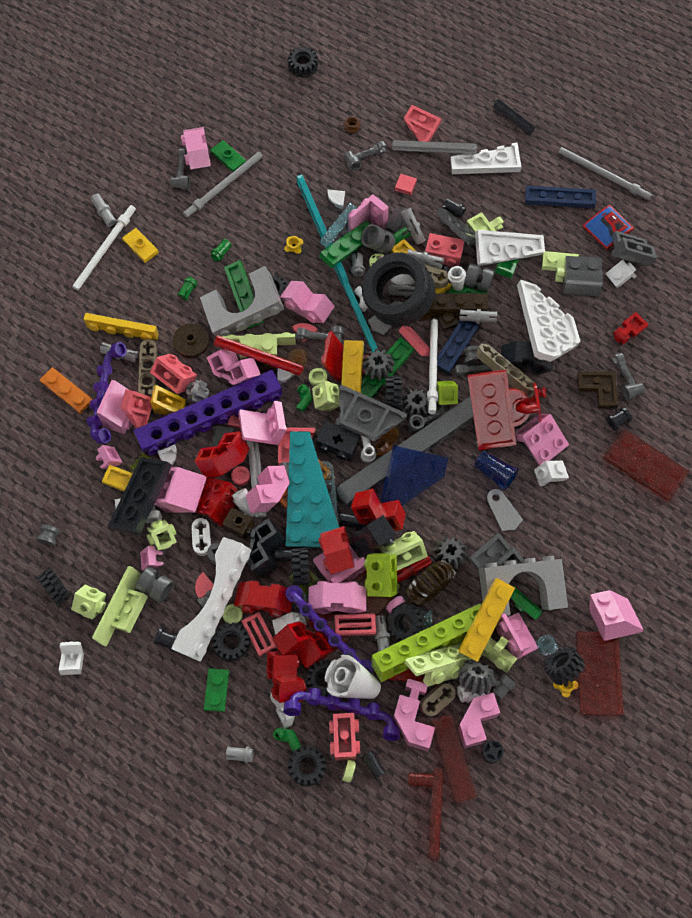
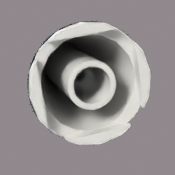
M341 655V658L338 660L334 659L327 668L325 681L328 684L327 691L331 695L341 698L373 699L378 696L381 689L379 680L355 658L349 655Z

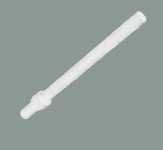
M130 205L126 212L120 215L116 226L72 287L74 289H80L122 228L126 227L130 222L129 218L136 210L134 206Z
M432 319L430 325L429 391L427 392L428 412L430 414L436 413V402L438 401V391H436L438 320Z

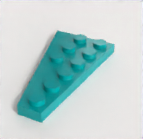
M290 432L288 476L290 483L288 485L286 547L321 548L318 538H321L320 534L339 528L310 432Z

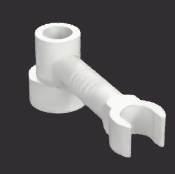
M361 436L363 443L361 460L364 463L370 464L375 461L376 452L374 447L371 446L370 440Z

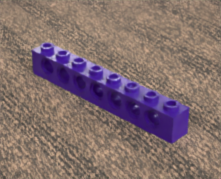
M270 370L133 431L144 455H154L158 453L159 449L176 445L182 439L188 440L194 434L200 431L206 432L216 424H225L229 421L230 416L235 415L239 417L238 413L240 410L259 409L266 402L277 401L282 396V388L273 370ZM259 390L265 391L262 394L257 393ZM244 397L248 398V400L241 401L240 399ZM225 405H231L228 409L223 408ZM209 412L214 413L212 416H206ZM196 420L194 424H189V421ZM175 427H178V428H179V429H178L177 431H175V432H172V431H171V430H172L173 428H175ZM161 435V438L153 439L155 436Z

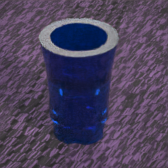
M486 451L479 455L474 464V467L495 482L503 491L507 490L519 472V468L507 464Z

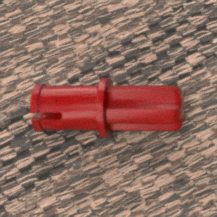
M428 556L398 570V583L413 575L417 576L419 571L432 564L430 557Z

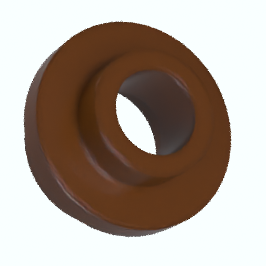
M351 116L345 120L344 129L347 132L356 133L360 130L361 124L358 118Z
M387 440L380 441L374 447L376 455H385L391 451L393 445Z

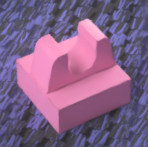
M102 445L97 449L99 454L96 456V460H103L104 462L100 466L101 469H107L109 464L118 466L122 463L115 447Z
M147 546L140 552L142 571L148 567L155 569L163 565V562L156 560V557L161 556L163 553L160 550H156L155 546Z
M408 679L405 690L411 692L409 698L417 700L419 694L425 696L428 686L425 683Z

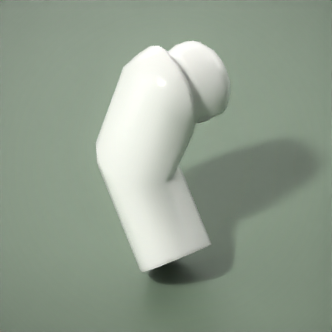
M358 286L354 293L360 298L359 307L364 312L368 307L362 297V287Z

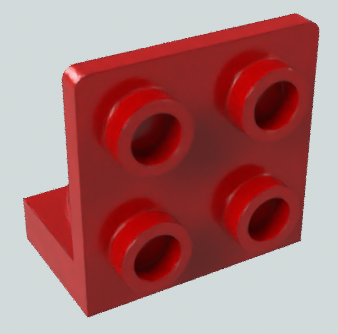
M330 331L325 339L324 355L321 357V363L335 381L341 382L344 346L333 331Z
M211 477L206 478L195 512L207 515L217 525L223 527L222 524L231 508H236L232 495L239 490L230 482Z

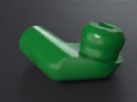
M304 384L300 385L297 389L301 401L296 406V409L301 413L306 410L313 399L309 387Z
M283 727L274 730V739L289 743L292 752L301 747L293 730Z

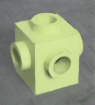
M322 381L319 385L312 388L315 409L330 412L340 406L339 387L337 384Z
M166 520L154 521L147 528L149 532L146 535L150 545H155L158 551L167 549L172 544L177 543L174 537L176 535L174 526L168 524Z
M84 585L75 593L71 610L84 617L94 619L106 607L104 602L106 594L96 588Z

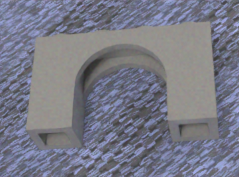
M265 266L249 273L255 290V298L251 306L243 312H228L223 297L217 290L200 297L212 333L215 336H227L243 331L247 327L260 323L263 319L277 315L280 311L284 310L273 278Z
M546 556L542 557V561L537 562L535 558L523 559V563L517 564L516 560L504 561L503 566H497V562L486 563L485 568H479L483 601L495 578L509 584L515 575L525 572L531 575L539 586L542 610L568 608L562 559ZM509 601L502 614L510 615Z

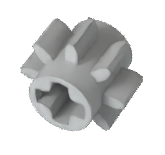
M201 380L191 381L186 388V394L190 395L188 400L196 403L208 398L209 389L206 388L207 383Z

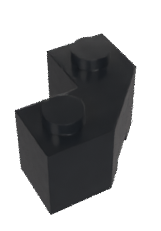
M511 341L501 346V355L519 370L527 368L536 375L553 371V361L540 360L534 357L531 342Z
M382 515L349 537V540L360 557L366 556L367 558V555L377 553L375 549L382 544L384 547H387L395 541L393 537L397 534L385 516Z
M269 518L252 529L250 535L252 539L249 545L251 553L247 560L251 569L262 579L279 568L271 552L286 542L279 528Z

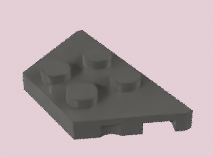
M343 385L339 387L340 426L372 441L383 436L407 417L406 413Z

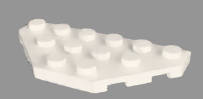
M520 280L517 288L534 357L552 362L577 347L580 343L574 318L569 313L565 315L558 309L560 305L551 297L546 298L540 293L541 289L537 285Z

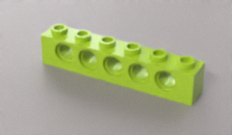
M481 604L475 605L373 654L371 666L380 682L408 670L409 667L405 664L408 658L462 643Z

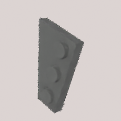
M439 207L436 211V214L440 217L439 220L449 226L467 244L471 246L472 244L476 245L475 233L448 210Z

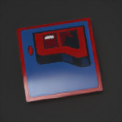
M611 205L603 208L583 225V228L607 251L614 245L612 235L615 231L629 234L634 230V227Z

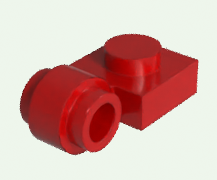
M635 312L622 323L623 329L619 327L612 335L618 343L624 345L631 338L629 334L635 338L649 324Z

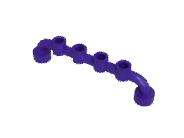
M122 342L111 345L110 350L105 355L103 365L98 366L96 370L97 374L101 377L100 382L93 385L97 398L90 402V407L94 410V414L87 418V425L91 428V437L98 444H105L111 440V433L107 428L99 429L102 423L96 412L109 387L107 381L108 375L112 373V358H120L127 353L126 346Z
M297 585L290 586L286 590L287 599L295 602L300 608V613L303 616H308L313 621L315 629L322 631L329 638V644L336 646L343 655L355 658L372 673L371 661L368 659L360 660L356 656V651L353 648H349L342 641L341 635L334 633L327 625L326 619L320 618L313 610V606L302 599L303 591L301 587Z
M310 688L308 692H296L290 697V700L284 703L283 712L288 716L300 715L301 703L298 701L305 700L310 705H325L330 710L340 709L347 711V713H354V715H364L369 720L380 719L387 724L383 728V738L385 740L397 741L400 738V728L395 725V721L389 714L379 711L380 706L377 703H369L367 707L360 706V700L357 698H350L348 702L340 701L341 697H335L331 694L328 697L321 696V690L318 688Z

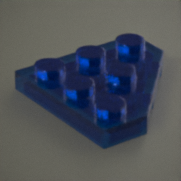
M393 445L381 502L399 500L403 506L445 476L449 458Z

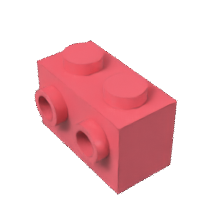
M430 233L425 252H428L429 255L443 257L444 262L440 264L447 265L448 267L460 266L465 241Z
M172 354L157 357L150 371L152 375L177 394L185 392L187 385L191 381L194 382L197 376L189 366L181 363Z
M354 713L333 714V721H329L330 734L334 733V742H330V754L335 755V761L356 760V754H360V741L355 740V732H359V719H354Z

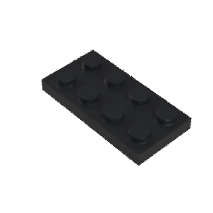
M140 457L108 527L113 530L140 536L172 467L169 462Z

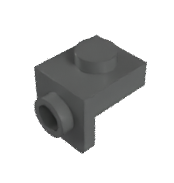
M395 207L386 227L395 232H398L404 226L407 227L401 215V212L406 209L402 207L400 210Z

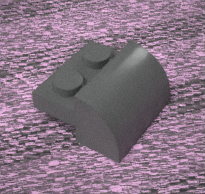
M618 231L613 233L612 239L615 246L611 253L613 257L643 266H650L657 259L654 246L648 245L646 239Z
M566 256L563 294L599 296L603 283L602 258Z
M496 533L468 558L478 572L479 568H485L486 563L497 562V566H503L504 561L516 560L517 564L523 563L521 555L515 548L509 546L500 533Z

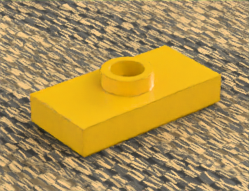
M137 228L122 237L123 241L144 263L159 253L158 249Z
M109 464L102 484L124 492L133 473Z

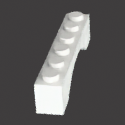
M225 537L222 538L215 553L216 576L210 597L200 613L179 631L171 649L201 662L220 618L223 616L225 607L232 596L235 585L241 576L245 563L249 559L251 549L242 543Z

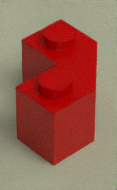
M240 431L224 433L218 446L201 448L194 462L202 475L207 478L219 477L242 463L250 448L246 441L242 439Z
M374 489L355 493L351 509L359 523L364 525L370 524L384 515L394 531L403 529L406 513L399 500L380 503Z
M345 526L320 534L321 538H318L321 549L324 550L325 559H323V564L326 571L329 570L330 574H334L355 567Z
M246 581L238 583L234 606L241 608V611L244 613L252 614L253 611L263 610L269 612L270 616L279 618L291 612L292 601L287 599L286 590L288 588L278 584H271V587L261 586L259 582Z
M300 621L287 624L272 638L282 655L296 652L300 662L306 669L313 667V664L319 663L320 660L323 661L333 652L321 633L317 631L313 633L307 630L306 625Z
M280 651L267 652L266 673L268 679H272L274 688L271 689L272 698L279 703L290 700V697L296 692H306L304 680L297 676L300 662L298 655L294 652L282 655Z

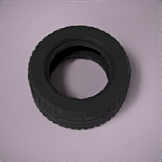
M403 252L387 254L379 258L367 270L362 282V297L366 306L380 321L390 326L401 327L418 321L428 312L427 310L430 309L435 297V283L430 272L417 257ZM401 274L413 276L415 278V288L409 299L398 305H386L383 303V288L390 279Z

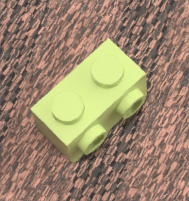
M415 531L403 534L387 547H384V545L379 546L380 553L396 554L397 571L428 557L423 540Z

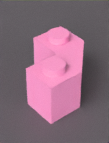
M204 127L183 130L184 135H181L182 145H186L187 154L184 155L186 165H190V169L211 166Z
M291 281L280 296L288 309L312 323H324L335 307L325 294H313L303 281Z
M226 349L219 350L207 357L213 374L229 380L228 382L233 385L261 375L254 358L239 361L236 353Z
M284 465L268 466L257 476L259 485H256L246 494L250 513L268 512L279 502L290 483Z
M320 581L317 582V585L309 587L308 603L313 606V610L316 613L320 614L334 611L348 614L366 611V588L354 581L346 583Z
M494 693L473 698L458 727L464 749L483 744L487 740L481 722L496 718L500 714Z
M400 695L393 719L400 728V732L408 746L428 751L435 727L416 722L415 718L420 701Z

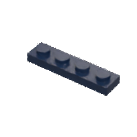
M526 185L525 204L595 208L596 190Z
M471 321L459 322L437 356V369L448 375L461 357L463 350L468 346L482 322L480 324Z

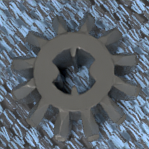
M376 348L375 353L369 350L368 356H364L362 368L365 370L366 376L370 375L372 380L378 377L380 381L382 376L386 377L388 373L393 372L394 361L391 359L390 353L386 354L385 350L378 352L379 350Z
M415 387L413 392L408 389L406 394L402 396L401 407L404 408L403 412L409 413L410 418L413 415L420 414L423 417L427 416L429 402L427 401V393H424V388L417 391Z
M454 535L451 537V540H448L445 536L443 537V542L438 541V547L434 548V553H436L434 559L437 561L445 560L453 568L457 569L458 564H464L463 558H467L468 554L464 552L467 547L466 545H461V539L457 542L454 541ZM447 551H454V555L447 554Z
M471 661L470 664L465 663L461 671H459V686L464 688V692H472V695L474 693H477L479 696L483 693L488 694L494 684L493 670L488 669V665H482L480 662L475 663Z

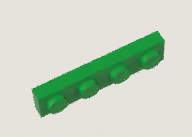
M367 220L324 249L319 257L332 269L364 246L361 236L364 229L371 224Z
M239 260L224 267L238 308L240 312H243L251 306L255 296L243 263ZM263 320L262 322H260V323H255V324H253V325L247 327V329L253 328V327H255V326H257V325L263 323L264 320Z
M399 338L386 353H390L391 359L394 361L393 372L388 373V376H393L415 351L413 346L402 338ZM370 375L365 376L362 380L361 394L373 398L385 385V377L382 376L379 381L378 377L372 380Z

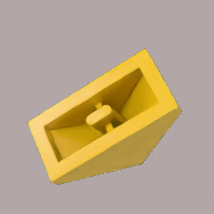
M155 385L150 403L154 414L169 415L185 408L186 399Z

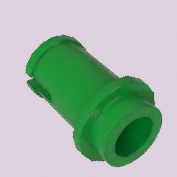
M406 226L393 234L395 237L394 245L411 236L410 232L402 235L407 231Z
M223 239L215 249L211 250V257L215 261L223 260V256L232 247V244L227 239Z
M192 277L184 279V284L177 296L179 298L183 296L181 299L187 301L192 290L197 287V281Z

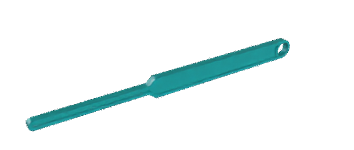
M303 175L296 176L297 184L324 246L327 248L333 243ZM340 262L334 266V269L346 292L370 350L375 353L377 345Z

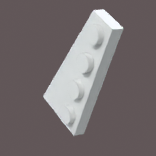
M512 143L510 147L499 146L496 150L488 151V149L481 150L478 154L452 156L450 161L452 174L521 172L517 143Z
M477 230L475 232L478 266L542 255L545 252L543 235Z

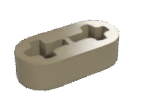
M425 265L434 280L436 288H444L448 285L449 278L446 271Z
M448 683L438 684L421 699L419 704L421 712L428 716L438 714L455 698L454 687ZM443 688L449 689L447 691V697L441 696L443 694ZM427 702L433 703L431 705L432 710L427 709Z

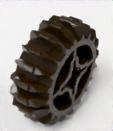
M445 560L437 561L412 581L406 589L405 595L411 603L421 607L442 592L452 582L456 572Z

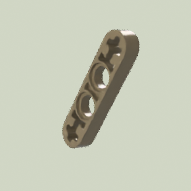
M147 339L140 344L138 393L146 395L145 390H148L149 396L152 397L157 378L150 373L152 367L146 369L143 365L148 361L154 364L158 350L156 343L151 339ZM148 345L152 347L150 348V356H147L146 351ZM151 378L153 381L150 385H144L143 380Z
M487 344L479 346L476 356L493 371L506 369L508 384L513 388L523 391L528 397L533 396L534 382L491 346Z

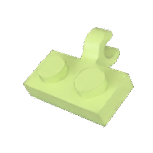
M482 212L467 220L468 227L474 233L477 230L497 231L503 228L502 224L504 223L501 217H497L489 222Z
M545 251L542 254V270L556 271L555 282H563L565 257L579 256V254Z
M503 636L498 642L490 637L482 652V656L487 657L497 668L507 673L517 660L514 655L505 649L509 641Z

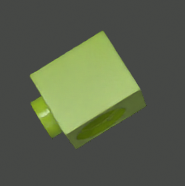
M437 381V403L439 405L458 404V385L454 381Z

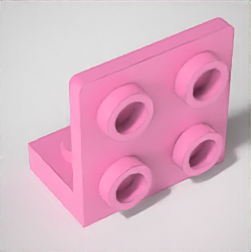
M375 195L364 199L361 205L356 210L353 209L348 215V233L366 220L368 222L371 220L372 224L384 230L388 223L389 207Z
M274 401L267 414L247 410L239 411L243 440L279 445L286 432L281 402Z
M541 413V423H538L537 416H535L515 432L516 441L526 444L539 466L545 461H550L569 445L551 414Z
M349 546L355 567L334 574H330L329 570H325L323 559H325L324 552L314 558L313 563L327 582L346 583L367 571L364 566V557L359 558L352 547Z
M519 612L510 617H507L505 613L501 615L496 630L500 638L503 636L509 641L506 645L508 652L519 659L538 650V646Z

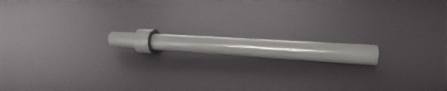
M563 147L558 152L568 159L630 190L629 193L635 196L637 194L647 200L652 196L651 193L641 189L640 185L632 184Z
M257 152L202 198L192 202V206L185 210L183 215L188 218L194 212L200 211L205 203L259 161L263 155Z

